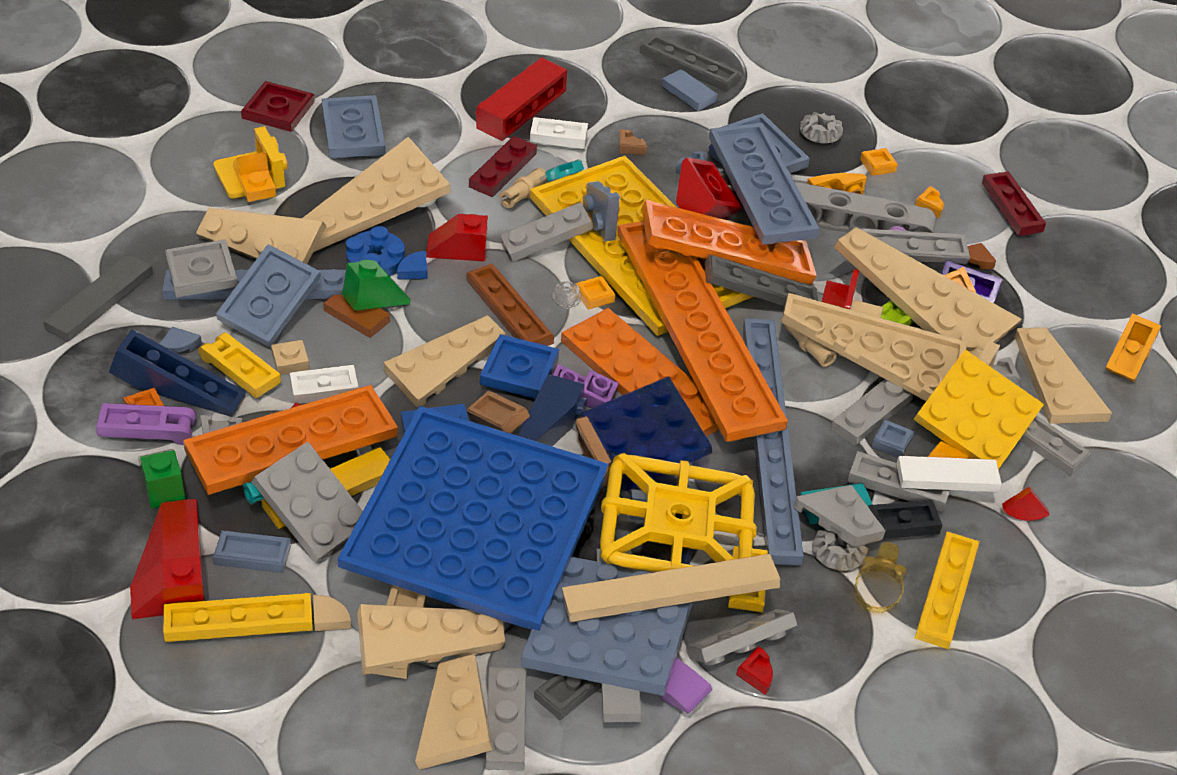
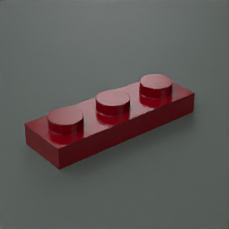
M513 136L469 178V188L493 198L537 154V145Z
M1009 171L983 176L982 185L1018 236L1044 232L1046 222Z

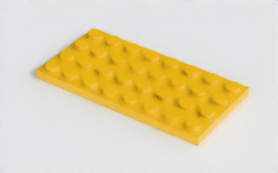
M626 156L531 188L530 199L546 216L579 202L583 205V196L586 195L587 183L599 181L603 186L609 187L611 193L617 192L619 194L616 240L604 242L600 232L595 231L594 227L592 230L568 240L657 336L668 332L617 233L618 225L643 221L641 209L645 200L672 207L676 206ZM588 212L587 214H588L589 218H590L591 221H592V217H591L590 213ZM697 257V259H698L699 263L701 264V266H702L704 272L706 273V271H705V261H706V259ZM712 284L725 308L754 297Z

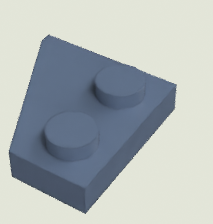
M599 181L587 183L586 195L583 196V207L587 213H590L595 231L600 232L604 242L616 240L620 196L617 192L611 193L610 188L603 186Z

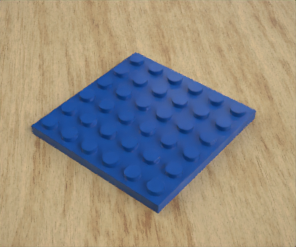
M419 406L337 559L338 567L520 627L540 631L544 616L553 602L554 595L562 581L606 478L609 464Z

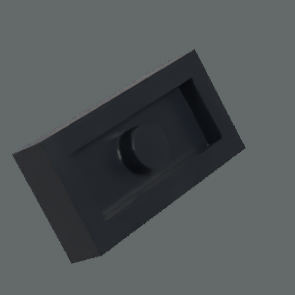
M933 500L868 506L885 529L883 539L940 534L942 522Z

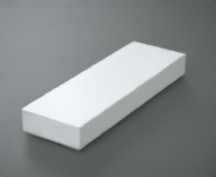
M899 456L897 460L901 488L999 492L1001 487L996 460Z

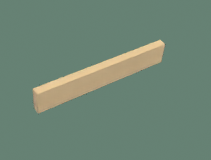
M766 554L562 587V597L569 622L780 588V577L771 555Z

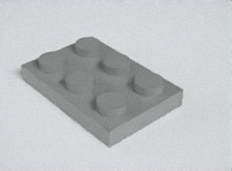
M306 442L256 475L251 481L315 563L348 540L363 512L309 442Z

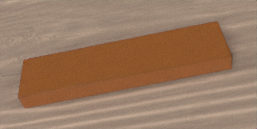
M493 263L467 272V282L514 338L546 346L554 344V335Z

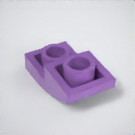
M560 364L557 365L553 373L554 376L585 384L584 397L588 398V407L607 408L619 384L592 370L585 377Z
M676 658L665 696H660L664 702L689 714L713 689L711 684Z

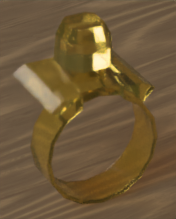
M884 542L880 546L876 558L870 556L863 558L862 569L856 577L854 586L856 599L863 608L871 612L884 613L892 610L898 605L904 593L903 580L906 577L907 570L904 566L896 564L899 553L896 544ZM878 571L892 576L901 586V594L898 600L886 607H874L866 603L860 597L857 589V581L860 575Z

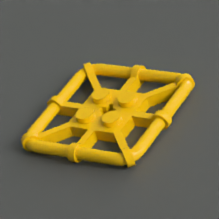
M625 453L615 456L609 469L606 497L602 500L601 511L604 514L600 538L601 558L607 564L653 573L695 566L681 563L682 547L705 551L715 562L735 560L713 538L714 530L737 535L739 538L738 559L752 557L753 539L756 537L757 526L754 523L755 492L753 480L747 475L741 476L731 472L689 465V461L681 460L680 463L636 455H626ZM644 471L677 476L678 484L673 486L656 483ZM623 474H626L647 495L646 502L620 498ZM688 478L724 485L712 492L687 488ZM737 494L741 496L740 519L715 515L716 505ZM676 513L682 514L683 519L676 518ZM619 514L644 518V526L614 541L617 516ZM647 541L672 545L671 561L627 554L625 552Z

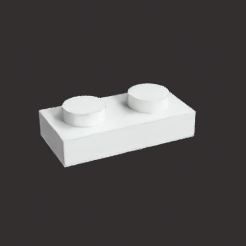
M534 117L530 133V143L584 149L588 123Z
M354 365L290 373L294 403L314 402L359 388Z

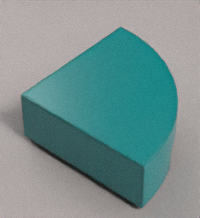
M578 159L548 169L545 174L549 182L582 171L584 167L582 160L579 161Z

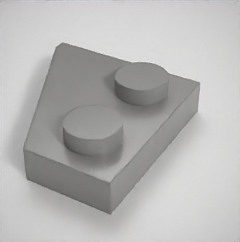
M852 485L796 497L794 508L801 513L807 509L820 518L818 522L820 526L836 533L840 539L853 547L883 539L885 529Z

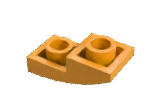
M834 173L808 178L807 184L863 195L867 177L864 174Z

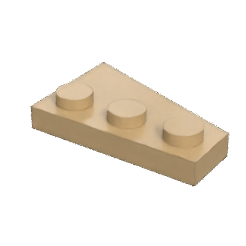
M475 654L442 662L438 665L415 760L419 770L493 750L479 667Z

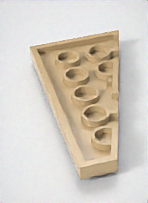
M407 137L302 218L324 221L327 225L314 252L451 193L450 183L415 143Z
M857 227L838 239L834 246L838 252L923 330L967 342L966 350L973 355L977 350L983 351L988 341L997 343L1017 327L1022 320Z
M788 293L781 323L925 401L928 400L967 346V342L791 293Z

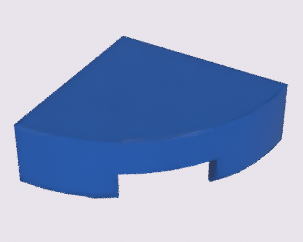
M426 251L412 253L402 259L398 265L397 279L399 280L427 278Z

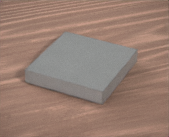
M226 239L165 250L176 298L233 288L238 285Z

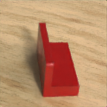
M853 270L850 285L827 280L821 302L850 310L859 270Z

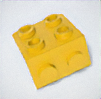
M265 126L254 128L256 151L214 161V170L229 198L245 197L233 168V162L237 157L255 153H267L268 171L276 189L285 187L284 170L288 169L287 160L284 153H279L275 136L271 137Z

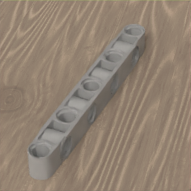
M717 168L742 206L738 212L746 213L725 169ZM795 182L817 225L821 228L849 233L856 227L890 230L891 227L900 226L906 231L934 233L936 216L930 209L903 204L898 201Z

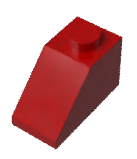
M457 214L429 234L426 258L485 262L488 216Z

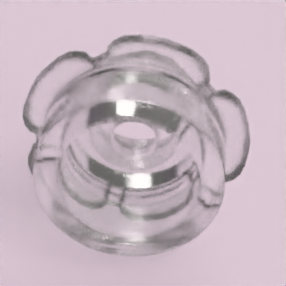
M560 282L552 293V299L556 301V305L564 309L575 307L581 301L579 287L573 282Z

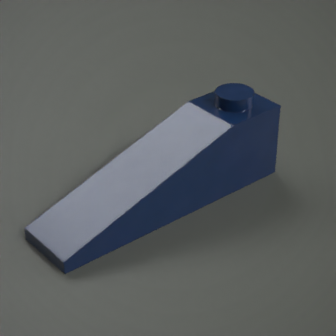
M131 329L116 350L109 373L142 390L155 388L158 395L232 417L247 393L245 390Z
M548 374L529 411L530 417L524 421L517 436L549 446L555 445L573 428L577 417H583L586 411L588 398L584 397L585 384Z

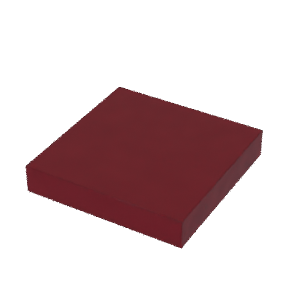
M265 81L241 110V119L292 132L314 104L315 94Z

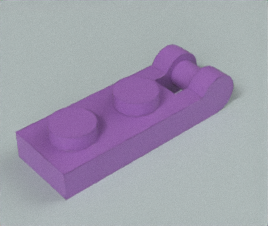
M102 403L96 430L97 435L101 437L164 439L184 445L183 440L192 437L193 431L190 427L195 423L196 413L187 407Z

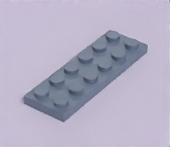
M764 124L711 128L709 139L762 245L818 238L820 228Z

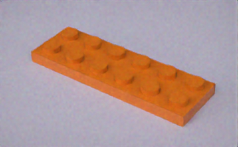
M645 200L641 210L647 243L657 249H668L680 252L685 256H696L707 259L709 255H714L810 285L813 284L817 276L806 240L762 245L754 227L649 200Z
M609 308L561 332V342L596 373L619 383L616 390L683 450L719 430L694 380Z
M368 385L183 440L184 450L207 494L210 495L251 482L256 475L306 442L310 443L323 460L397 437L398 426L372 385Z

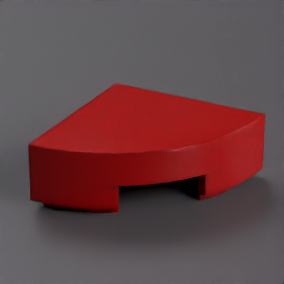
M1030 486L1002 503L1003 510L1008 515L1019 520L1033 521L1050 515L1048 508Z
M758 646L738 667L736 675L764 695L768 693L771 687L773 669L769 655Z

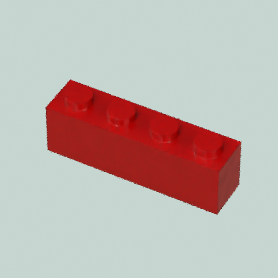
M541 57L477 106L476 129L500 141H504L566 92L567 69Z

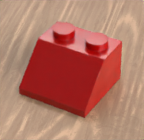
M688 157L682 161L676 203L680 209L728 220L742 208L713 162Z

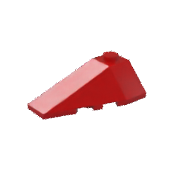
M197 499L161 503L130 586L132 619L164 616V604L205 601Z

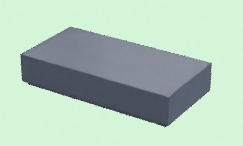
M682 69L662 78V87L697 111L717 102L718 94Z
M221 530L213 556L214 565L284 573L291 541L290 538Z

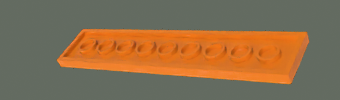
M644 221L618 225L617 234L725 441L729 442L786 430L788 420L715 289L711 283L706 282V273L697 257L685 256L680 252L657 249L652 245H648Z

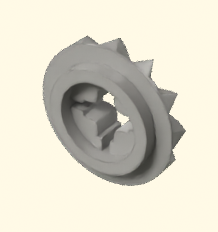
M813 112L812 115L804 116L800 124V131L811 141L832 143L841 138L843 127L842 121L835 120L834 115L827 116L825 112L823 114Z
M826 529L824 531L818 530L813 541V552L816 558L822 564L834 570L847 571L859 567L865 561L868 551L865 544L853 547L840 539L836 533ZM835 541L839 542L840 545H847L846 551L840 546L834 547Z

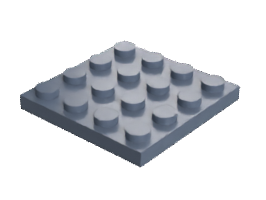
M571 557L562 581L554 595L553 602L544 616L540 631L532 629L521 656V667L665 696L693 602L569 622L562 597V587L653 573Z

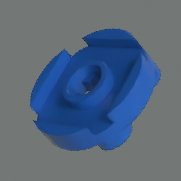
M382 226L373 227L371 231L362 232L346 241V263L360 262L365 259L375 260L390 276L397 273L399 263L405 258V246L402 240L394 234L388 233L387 228Z

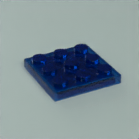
M669 376L582 412V417H588L612 463L613 458L621 453L680 463L681 460L691 463L712 453L711 443ZM644 471L652 479L663 475L661 473ZM626 474L622 475L621 488L623 492L637 486Z

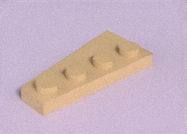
M209 207L196 234L210 242L226 239L228 249L255 260L269 244L308 264L327 225L324 221Z
M487 315L385 361L384 372L418 408L426 404V398L433 393L437 395L444 390L446 383L455 376L459 378L466 373L467 367L474 361L480 362L489 355L499 335H505V332Z
M1046 327L1017 328L1015 340L1038 398L1044 404L1042 408L1048 423L1109 422L1112 412Z
M360 604L357 612L362 675L375 673L376 669L391 666L392 670L407 667L408 663L417 661L437 662L441 661L442 657L450 655L464 657L472 654L501 650L505 644L502 620L471 610Z

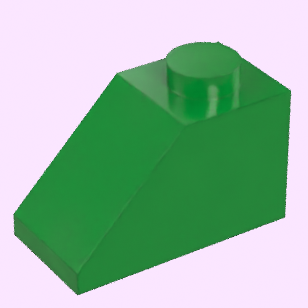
M365 259L360 262L347 263L342 295L355 311L410 304L411 299L375 260Z
M168 449L138 456L151 509L160 507L162 502L185 500L182 474L175 450Z

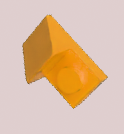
M261 152L237 157L233 162V168L247 202L276 197V187L268 171L267 153Z
M1132 313L1106 365V370L1135 382L1145 360L1148 359L1161 325Z

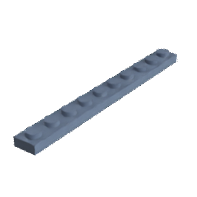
M744 319V343L786 416L775 320ZM787 425L786 430L754 436L766 550L771 555L774 564L802 565L804 555L799 514L794 508L796 490Z

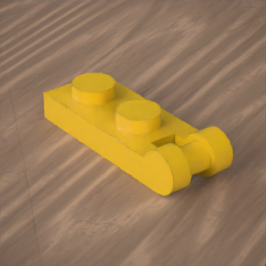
M226 332L217 336L212 344L205 343L198 348V353L205 363H212L256 399L281 383L279 372Z

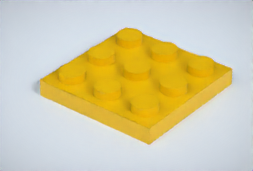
M965 349L913 420L948 445L969 455V459L996 460L999 470L1044 404Z

